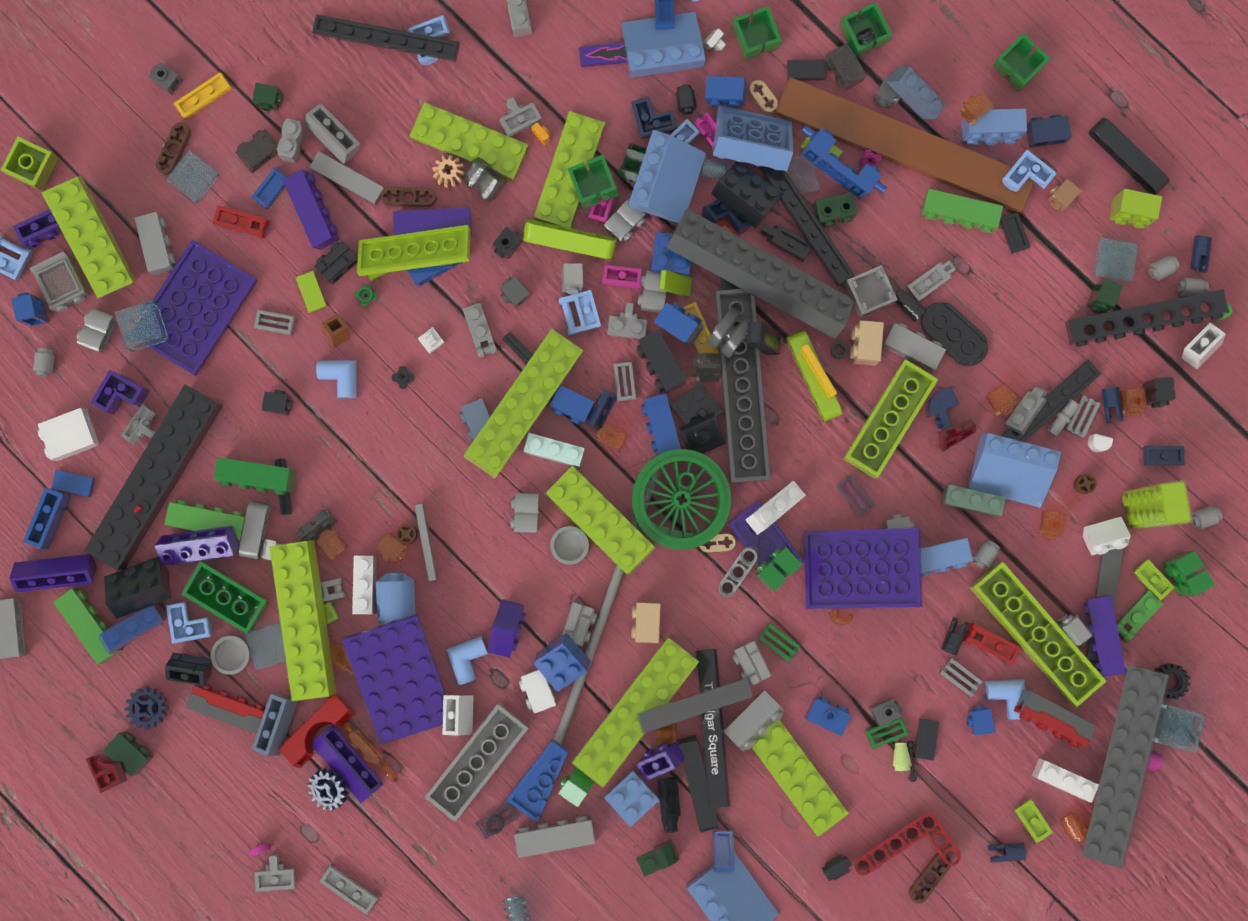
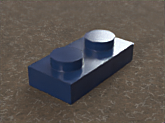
M603 390L602 394L597 398L594 410L589 414L587 424L601 431L617 397L609 391Z
M1143 446L1144 466L1185 465L1184 446Z

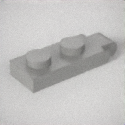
M950 260L945 264L941 261L906 288L915 300L919 302L953 277L951 273L956 270V267Z
M1037 386L1032 392L1028 391L1005 423L1006 427L1023 435L1045 404L1046 398L1044 397L1047 391Z

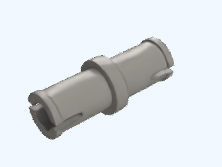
M1070 399L1061 413H1057V418L1047 431L1058 437L1065 425L1071 422V417L1080 408V405Z

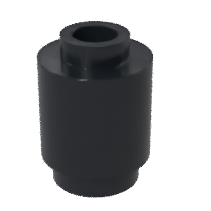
M691 85L677 87L678 111L683 112V115L694 113V110L697 109L694 89H692Z
M839 854L824 863L825 866L821 868L830 882L849 873V867L852 865L846 855L842 857Z

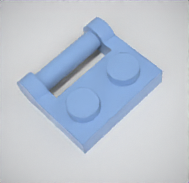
M0 235V247H5L21 255L20 259L17 260L0 252V273L18 281L27 262L33 256V250L24 249L5 240V237Z
M591 290L558 299L559 304L562 305L567 322L568 336L601 327ZM570 302H575L581 326H575L569 305Z

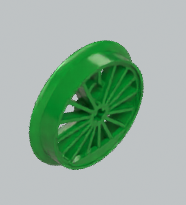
M676 449L659 454L643 467L633 487L632 506L640 528L650 539L667 548L686 550L704 545L721 531L729 516L731 492L725 474L712 459L693 450ZM685 461L687 462L686 471L679 474L677 462ZM670 462H673L676 488L663 467ZM691 464L701 468L696 476L689 472ZM659 468L673 491L652 476ZM705 471L711 479L691 491L697 479ZM684 475L690 478L688 486H684L681 483V478ZM649 479H652L671 495L646 489ZM712 482L714 483L716 493L690 497V495ZM644 492L670 499L644 503ZM682 494V498L685 499V501L679 504V501L676 499L677 497H680ZM717 496L716 508L691 501V499ZM671 502L647 516L645 505ZM689 504L714 510L715 513L711 521ZM671 507L659 525L649 520ZM687 507L708 523L703 530H699ZM675 510L671 527H663L662 525ZM683 510L685 511L687 517L693 525L696 533L686 532ZM679 511L682 531L674 530Z

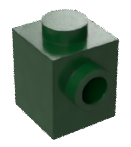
M255 83L252 102L256 107H261L262 110L271 112L272 109L278 110L279 105H282L283 94L277 86Z

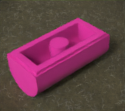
M615 197L604 202L600 199L599 204L591 207L588 218L594 222L605 224L608 221Z
M605 264L602 284L640 289L642 269Z

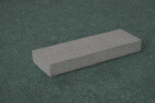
M332 864L319 881L366 915L379 898Z

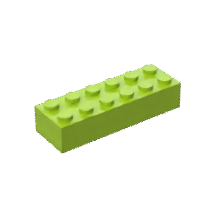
M82 175L42 192L97 298L129 285L136 280Z
M903 360L842 459L872 478H878L938 379L908 360Z
M571 466L546 492L627 575L630 576L656 549L574 466Z
M1185 481L1124 491L1122 502L1127 510L1125 521L1129 529L1191 522Z

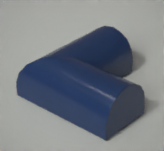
M650 97L631 102L641 139L651 137L653 130L666 133L677 129L673 110L654 115Z
M719 200L705 205L701 211L702 217L714 224L726 219L738 235L743 234L751 227L748 222Z

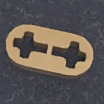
M756 80L752 82L749 89L752 99L763 113H774L777 109L778 101L763 81ZM755 86L757 88H762L761 93L763 96H761L759 92H754ZM764 99L769 103L773 102L772 108L765 107L766 101Z
M717 534L710 540V542L716 541V545L710 546L709 550L706 549V546L701 545L699 547L703 552L707 553L729 551L734 548L736 541L730 534ZM725 537H728V540H732V544L729 545V548H725V545H718V541H723Z

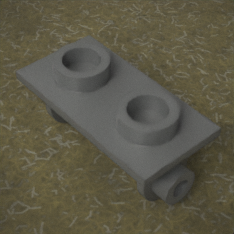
M328 509L321 510L312 518L315 524L313 525L308 521L298 529L297 535L302 542L317 541L318 537L325 531L330 530L337 520L331 516Z

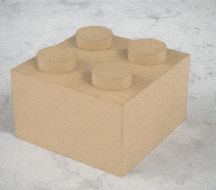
M860 320L852 328L851 340H854V345L850 348V359H853L852 364L876 366L881 361L884 322Z
M636 602V606L632 607V618H636V626H632L631 638H635V642L659 643L660 603Z

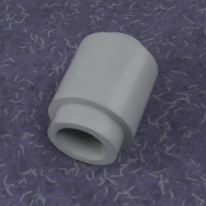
M1173 255L1165 256L1150 264L1149 274L1153 279L1160 281L1175 273L1179 269V262Z
M1184 277L1182 281H1179L1177 290L1181 296L1187 297L1207 293L1209 284L1203 279Z
M37 348L33 363V371L36 372L37 376L48 377V374L53 373L55 358L53 350Z
M1208 506L1194 511L1191 523L1195 528L1197 527L1199 530L1218 524L1222 520V513L1217 506Z
M987 540L985 543L983 542L973 556L974 564L981 569H989L999 555L1000 547L990 540Z

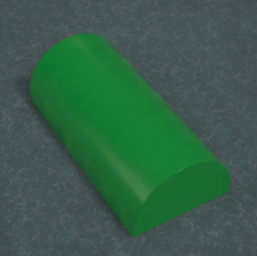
M202 560L197 565L181 593L246 634L250 633L257 625L269 603L264 597Z

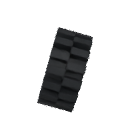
M1167 663L1160 665V668H1156L1154 670L1156 672L1173 674L1177 678V685L1172 689H1167V699H1179V697L1185 695L1184 692H1188L1187 686L1191 684L1188 682L1190 676L1186 675L1188 672L1183 670V667Z

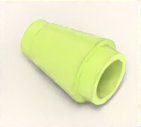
M895 743L892 765L895 771H910L912 763L907 743Z

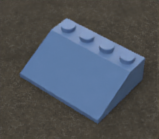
M690 12L674 15L675 29H656L655 18L621 22L630 78L704 67L705 55L696 13Z
M718 106L713 156L722 159L728 158L741 163H751L756 166L770 167L775 170H788L793 155L792 121Z
M653 130L629 201V207L678 223L685 210L689 207L706 153L671 135Z
M981 433L967 489L1006 497L1008 500L1041 508L1056 474L1061 452L990 433Z
M735 851L734 871H714L713 864L686 884L688 891L710 921H773L779 915Z

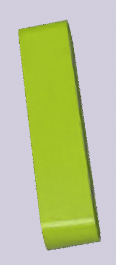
M535 220L525 221L522 238L529 243L604 259H613L617 239L610 236Z
M802 330L786 337L789 348L822 420L827 422L842 415V410L836 397L828 399L800 352V348L808 344L819 361L806 331Z

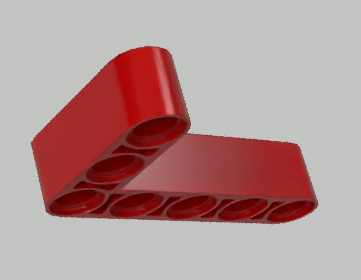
M924 814L858 858L855 862V870L859 875L866 876L925 836L946 865H957L960 862L961 854L937 818L932 814ZM925 818L933 820L934 826L932 828L924 827L923 820ZM908 829H915L918 836L916 839H909L906 832ZM938 834L943 835L945 844L937 845L934 837ZM897 839L901 842L899 850L891 848L890 842ZM877 850L885 853L883 861H877L874 858V853ZM953 851L957 855L955 862H949L946 859L947 852ZM866 861L869 864L868 871H859L858 863Z

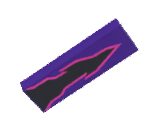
M624 42L579 47L581 67L627 63Z

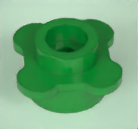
M365 284L364 287L355 292V297L359 298L363 307H367L371 301L377 300L378 297L371 290L369 284Z

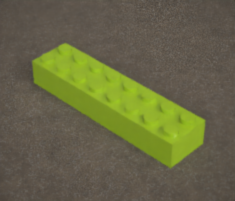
M551 329L463 457L496 479L583 350Z
M310 540L270 546L292 701L336 694L315 541Z
M997 562L969 586L1070 705L1078 707L1106 682L1004 562Z
M667 638L571 763L599 786L604 787L645 734L642 733L637 713L667 704L699 661L670 638Z

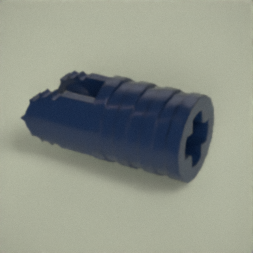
M1194 237L1190 269L1195 271L1199 269L1203 273L1208 271L1211 237Z
M1119 387L1102 389L1106 424L1111 423L1110 408L1113 407L1117 409V419L1119 422L1124 421Z
M1024 842L988 845V850H1003L1004 854L991 857V863L1026 860Z

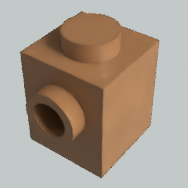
M1067 178L1061 185L1056 184L1050 191L1052 195L1048 200L1054 209L1062 212L1080 194L1081 190Z

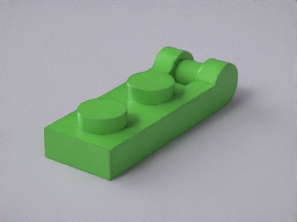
M1149 590L1116 622L1118 633L1126 643L1134 637L1135 633L1163 605ZM1125 624L1131 627L1128 631L1124 628Z

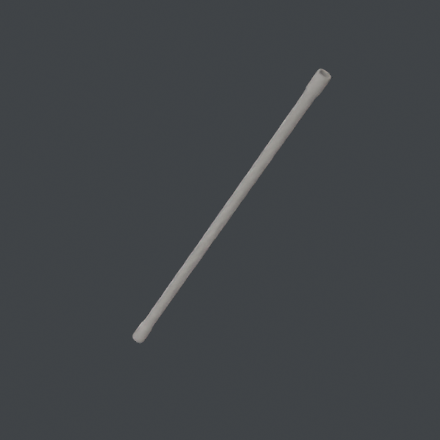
M655 471L652 476L658 480L661 472ZM649 479L646 489L654 490L657 483ZM644 492V503L650 501L652 493ZM634 515L632 524L639 530L640 526ZM616 565L585 651V655L591 663L624 571L618 565ZM588 671L576 679L554 737V740L561 745L563 744Z

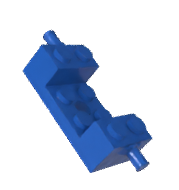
M807 124L801 130L810 137V140L800 154L847 191L852 192L859 200L869 194L873 187L882 194L888 188L879 181L882 175L874 165L866 164L855 173L852 167L839 162L840 159L835 154H829L828 151L836 141L830 131L821 128L817 132L807 126Z

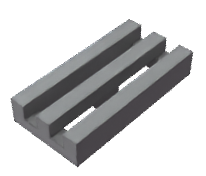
M257 309L254 328L292 336L296 317ZM266 315L271 317L287 319L290 321L289 323L260 318V316ZM259 322L288 327V330L259 325Z
M632 361L613 363L618 402L637 400ZM625 366H629L632 396H628ZM618 367L622 369L625 394L623 397H621Z
M1082 395L1078 402L1080 408L1071 417V422L1065 430L1084 438L1101 403ZM1085 401L1087 402L1086 407L1075 429H1073L1072 426ZM1091 405H1093L1082 431L1079 432Z
M952 658L949 659L939 673L970 697L974 695L973 693L977 691L979 685L983 682ZM953 664L955 667H957L959 670H961L963 673H965L967 676L973 679L976 683L972 684L969 680H967L965 677H963L961 674H959L957 671L951 668L950 665ZM949 670L952 674H954L956 677H958L960 680H962L964 683L970 686V691L945 672Z

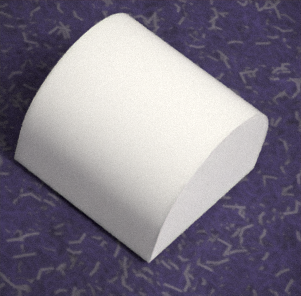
M1095 433L1089 436L1088 446L1093 452L1106 451L1111 447L1113 439Z

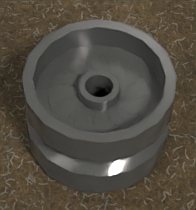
M733 308L718 322L707 341L712 347L717 348L725 340L726 343L722 347L721 353L728 358L733 355L747 336L748 323L752 322L744 318L736 326L735 324L740 318V313Z

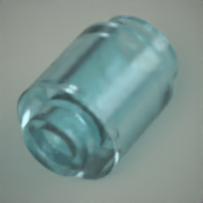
M705 157L700 171L701 176L719 179L725 174L727 164L722 163L723 161Z

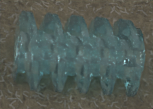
M524 894L509 897L501 902L502 904H508V907L503 909V912L510 913L505 917V920L527 921L530 919V915L525 914L528 911V907L523 906L527 903V900L521 898Z

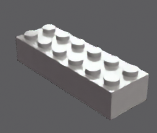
M499 702L424 798L456 822L530 726Z

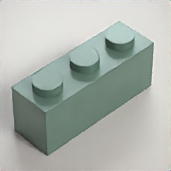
M954 485L944 486L941 505L1000 517L1003 513L1006 497Z

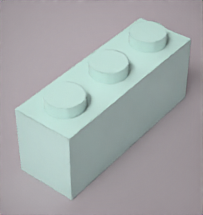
M529 433L524 452L580 468L585 448Z

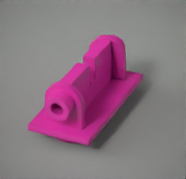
M706 112L702 118L696 119L694 123L696 124L695 127L700 130L703 136L705 135L707 141L713 147L716 122Z

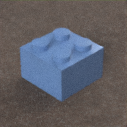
M634 769L627 773L604 795L605 800L630 827L659 801L657 794Z

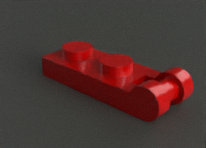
M219 205L213 219L214 225L265 239L266 226H269L270 222L266 218ZM254 222L259 224L257 230L253 229Z
M971 623L968 635H965L963 641L1011 665L1014 664L1021 647ZM977 633L982 635L980 641L975 640Z

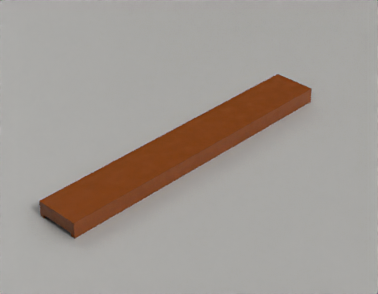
M791 77L775 112L776 116L790 120L803 127L807 124L814 131L818 132L821 128L823 130L826 129L834 135L833 138L862 151L870 149L871 152L880 154L884 160L990 203L1001 205L1007 210L1018 212V214L1023 211L1034 181L1028 178L1017 192L1012 191L1002 182V179L1012 168L1011 166Z

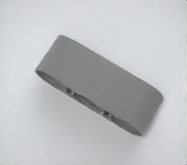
M256 502L248 504L239 547V556L260 559L270 515V505Z
M747 546L737 557L719 584L721 595L730 597L737 591L759 559L760 552L756 547ZM746 551H751L754 553V560H748L746 558ZM735 567H741L744 574L742 576L737 575ZM724 583H731L733 590L727 591L724 588Z

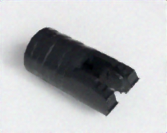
M904 289L898 290L895 294L897 297L896 304L914 322L926 311Z
M953 617L941 650L957 656L970 623L964 622L959 635L955 634L954 630L958 624V619Z

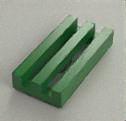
M771 623L767 625L758 637L759 640L788 662L801 647ZM769 629H772L794 646L793 650L768 632ZM767 635L790 654L787 656L763 637Z
M902 717L879 727L877 725L865 730L872 749L909 735ZM898 722L900 723V725L895 726L873 736L871 735V733L875 731H878L880 729H883ZM900 729L903 730L902 733H899L897 735H894L892 737H889L876 743L874 742V740L877 738H880L882 736H885Z

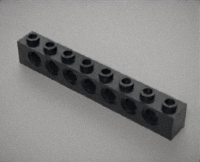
M1224 289L1072 319L1068 320L1065 324L1070 345L1076 344V347L1088 345V341L1095 340V343L1107 341L1106 338L1114 336V339L1125 338L1128 333H1133L1135 336L1144 334L1145 330L1153 329V332L1164 330V326L1168 325L1176 328L1184 326V322L1188 321L1196 324L1204 322V318L1211 317V320L1220 319L1228 312ZM1201 303L1208 305V312L1201 310ZM1182 307H1186L1189 310V316H1184L1181 313ZM1162 311H1167L1170 314L1169 320L1162 318ZM1143 315H1148L1150 317V324H1146L1143 322ZM1126 318L1131 321L1132 325L1130 328L1123 325V319ZM1105 322L1112 325L1111 332L1104 329L1103 325ZM1085 326L1093 329V335H1087L1084 332Z

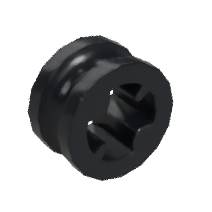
M871 27L865 28L856 34V37L860 39V45L867 44L875 39L876 36L872 34L873 29Z
M843 341L835 342L830 348L832 357L835 359L844 358L848 353L846 343ZM837 345L844 349V352L841 353L842 355L834 352V348L836 349Z
M497 815L491 816L486 823L487 831L491 834H498L502 831L504 827L503 819ZM492 820H495V822L496 820H498L500 822V824L498 825V830H495V828L492 829L490 827L492 824Z

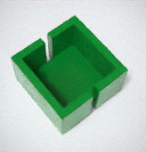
M876 2L861 8L859 13L855 11L842 17L839 24L855 58L870 52L872 47L876 49L889 43L893 35ZM871 27L873 29L872 34L876 36L875 39L867 44L860 45V39L856 37V34L865 28Z
M769 6L753 11L751 16L752 22H749V13L733 18L732 29L744 60L761 55L762 50L764 53L780 48L782 39Z
M1022 33L992 65L1003 77L1007 75L1009 77L1007 81L1019 92L1051 59L1039 47L1030 55L1029 52L1035 46V43L1025 33Z
M604 155L587 161L591 169L590 171H587L584 162L568 168L583 209L599 204L600 199L604 202L619 196Z
M786 547L774 550L770 555L772 559L768 563L766 561L763 562L756 569L758 573L755 576L771 592H775L787 580L773 565L786 577L788 575L791 576L802 565Z
M1182 551L1163 562L1166 575L1169 578H1173L1174 589L1181 596H1196L1215 586L1207 570L1196 574V570L1204 567L1196 551Z

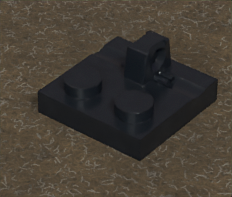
M701 382L670 405L684 424L692 422L690 418L696 415L701 418L714 412L716 417L724 412Z
M714 412L701 418L697 415L691 417L692 422L678 427L687 450L703 454L726 444Z

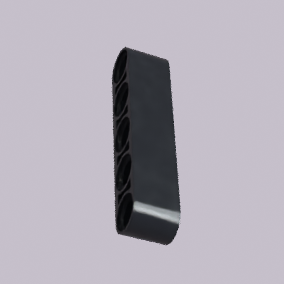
M1101 118L1089 130L1090 137L1148 193L1157 195L1169 183L1168 176L1107 118Z
M764 322L748 323L749 345L765 355L781 354V338L777 331Z
M696 735L677 739L678 746L685 757L682 762L700 833L718 829L719 824L715 809L709 806L707 777Z

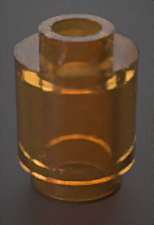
M1073 811L1061 818V825L1071 841L1078 843L1086 839L1088 830L1079 815H1076Z

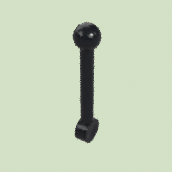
M908 741L907 747L909 748V756L912 763V766H910L911 774L909 775V780L911 782H915L917 780V776L914 774L912 749L914 747V743L912 741Z

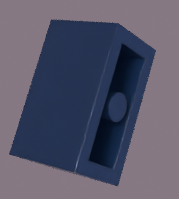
M1056 114L1047 119H1043V117L1032 118L1027 124L1029 148L1067 143L1071 139L1068 116Z

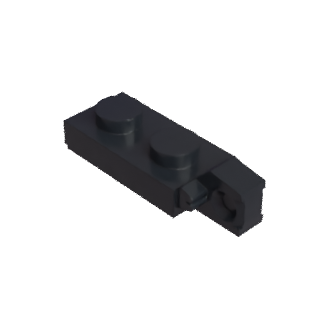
M765 223L760 231L762 235L767 237V241L802 262L811 249L806 239L781 225L780 227L775 225L773 228Z
M677 777L658 779L661 820L664 832H678L677 821L678 816H681Z

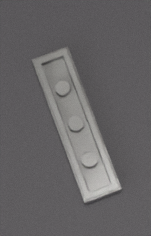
M319 151L309 167L311 170L376 205L381 197L382 190L385 189Z
M418 504L415 505L427 576L429 581L438 580L425 505Z

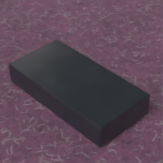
M825 59L787 60V81H789L790 77L796 80H825Z
M1018 212L1001 217L1000 225L1010 253L1014 254L1029 249L1030 244Z
M919 718L914 750L915 758L934 761L939 729L938 721Z

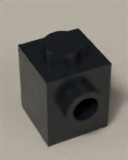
M505 227L492 244L495 249L493 252L500 258L506 257L509 260L522 243V239L508 227Z
M286 391L264 392L262 411L288 416L289 411H292L293 400H291L289 395H286Z

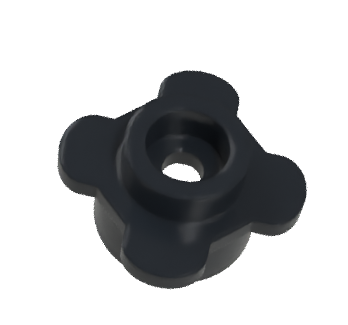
M400 366L399 371L396 374H392L391 379L397 382L401 389H405L414 380V375L409 373L405 366Z

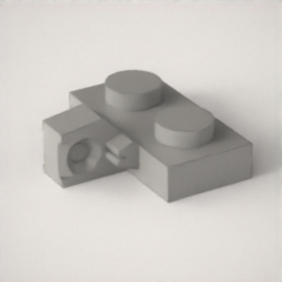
M512 97L506 100V106L509 111H507L506 116L500 118L499 122L507 136L511 137L541 122L542 118L533 103L525 107L522 105L518 106Z
M626 303L625 313L620 312V317L609 316L607 336L641 339L646 335L647 320L637 319V314H633L634 304Z
M142 404L121 436L133 445L143 438L144 435L152 439L155 431L149 427L156 413Z
M279 853L269 856L270 865H266V870H256L254 872L256 892L296 888L295 868H284V864H280Z

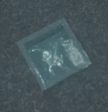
M152 300L115 312L125 349L133 352L169 340L159 306Z
M1164 704L1155 742L1197 753L1205 715Z

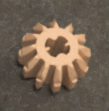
M449 155L448 160H446L445 156H442V162L439 160L435 161L437 166L432 168L436 172L433 177L438 179L437 183L439 185L444 183L445 188L449 187V183L456 187L455 181L462 182L459 176H465L464 171H462L464 165L459 164V158L453 160L452 155ZM450 168L451 174L447 175L446 169Z

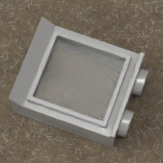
M64 251L29 268L49 305V309L52 311L64 312L69 308L68 306L74 303H82L86 300V297L90 296L71 255Z

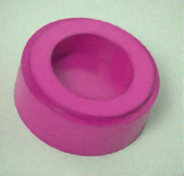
M265 842L250 849L249 852L253 858L270 850V847Z

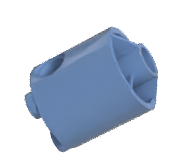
M387 573L376 581L377 621H379V624L384 625L416 614L414 579L404 573Z

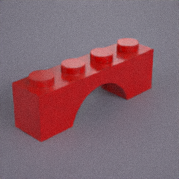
M336 694L329 696L325 700L324 705L320 709L315 710L311 714V718L306 723L301 724L292 737L287 738L283 742L279 751L292 766L301 768L314 756L311 744L318 730L329 724L343 727L356 714L355 711L341 696Z

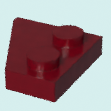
M970 419L939 431V447L944 452L976 432V424Z
M91 756L86 759L100 793L127 781L125 771L122 769L120 762L97 756Z

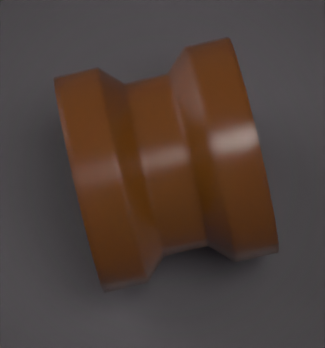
M1085 474L1078 476L1074 480L1073 485L1078 493L1087 494L1096 489L1097 482L1092 475Z
M411 525L399 527L397 538L400 542L412 544L416 541L418 533L415 527Z

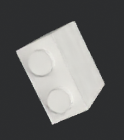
M79 408L38 424V435L44 441V452L50 460L59 461L100 445L87 409Z

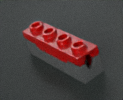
M205 684V686H193L186 709L257 734L266 706L260 703H255V705L247 703L248 699L240 696H237V698L231 697L229 692L224 690L217 692L212 690V686Z
M1022 690L1017 705L1013 710L1020 714V719L1026 722H1030V720L1035 722V727L1044 731L1047 729L1052 731V736L1061 740L1065 738L1068 740L1069 745L1079 748V746L1088 747L1089 740H1091L1096 729V725L1032 691Z

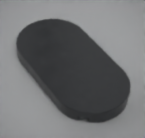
M944 302L933 303L923 313L921 325L925 334L932 340L943 345L942 348L946 349L945 352L957 363L963 366H974L984 360L988 353L986 336L954 306Z

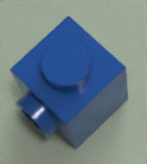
M984 705L973 706V710L968 711L969 716H966L968 727H971L972 734L982 735L995 732L990 708H985Z

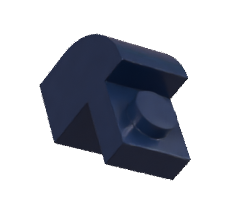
M952 386L933 395L926 406L927 417L935 415L934 422L937 428L941 430L952 426L945 410L959 404Z

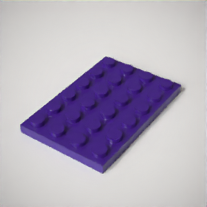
M192 239L130 336L196 376L258 280Z
M920 528L804 532L806 609L923 607Z
M418 614L342 638L380 745L443 725V701L446 693Z

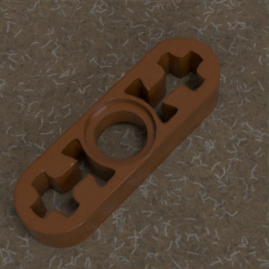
M179 122L172 127L157 159L156 168L163 175H171L175 171L191 136V130L184 123ZM183 129L185 134H180L179 136L177 131ZM171 145H178V151L176 153H169V147ZM167 163L170 167L164 169L162 164Z
M387 187L382 190L380 195L381 200L387 206L431 207L436 202V195L430 188ZM390 192L393 196H398V192H400V202H398V198H391V201H388L385 196H388ZM405 193H413L414 198L411 202L404 201L403 196ZM416 193H419L420 197H425L426 193H429L432 198L429 199V202H426L424 198H419L420 202H417L418 197Z
M938 853L933 856L909 889V897L915 903L921 904L925 902L951 867L948 865L939 866L937 869L940 871L939 875L935 870L931 869L932 866L937 868L939 865L937 862L940 858ZM946 855V859L951 862L950 858ZM927 873L935 875L933 883L925 882V875ZM920 882H922L926 887H928V890L923 888L921 891L922 897L920 898L917 896L916 898H914V891H920V889L922 888Z

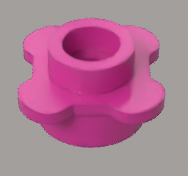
M870 149L864 151V156L860 159L859 164L862 167L866 164H871L877 168V164L881 161L882 157L880 154H875Z

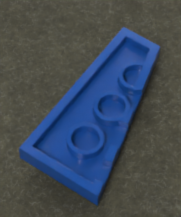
M552 739L509 794L506 801L538 823L568 750Z

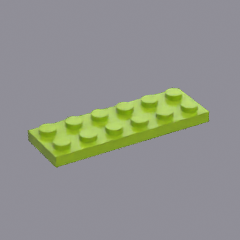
M425 102L410 133L411 139L511 180H515L529 147L526 143Z
M569 111L534 219L571 228L580 200L568 168L584 162L587 171H590L587 161L595 157L605 122Z
M469 225L359 240L357 273L359 276L468 262L470 261Z
M780 720L773 722L769 726L767 733L755 740L752 749L817 837L849 814Z

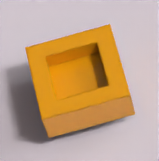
M538 123L531 127L532 133L546 146L550 142V132L544 125L540 126Z

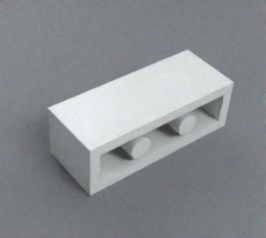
M793 480L745 520L758 535L806 495Z
M354 556L352 614H376L377 556Z
M1041 758L1038 759L1032 773L1033 777L1092 803L1099 787L1098 784Z

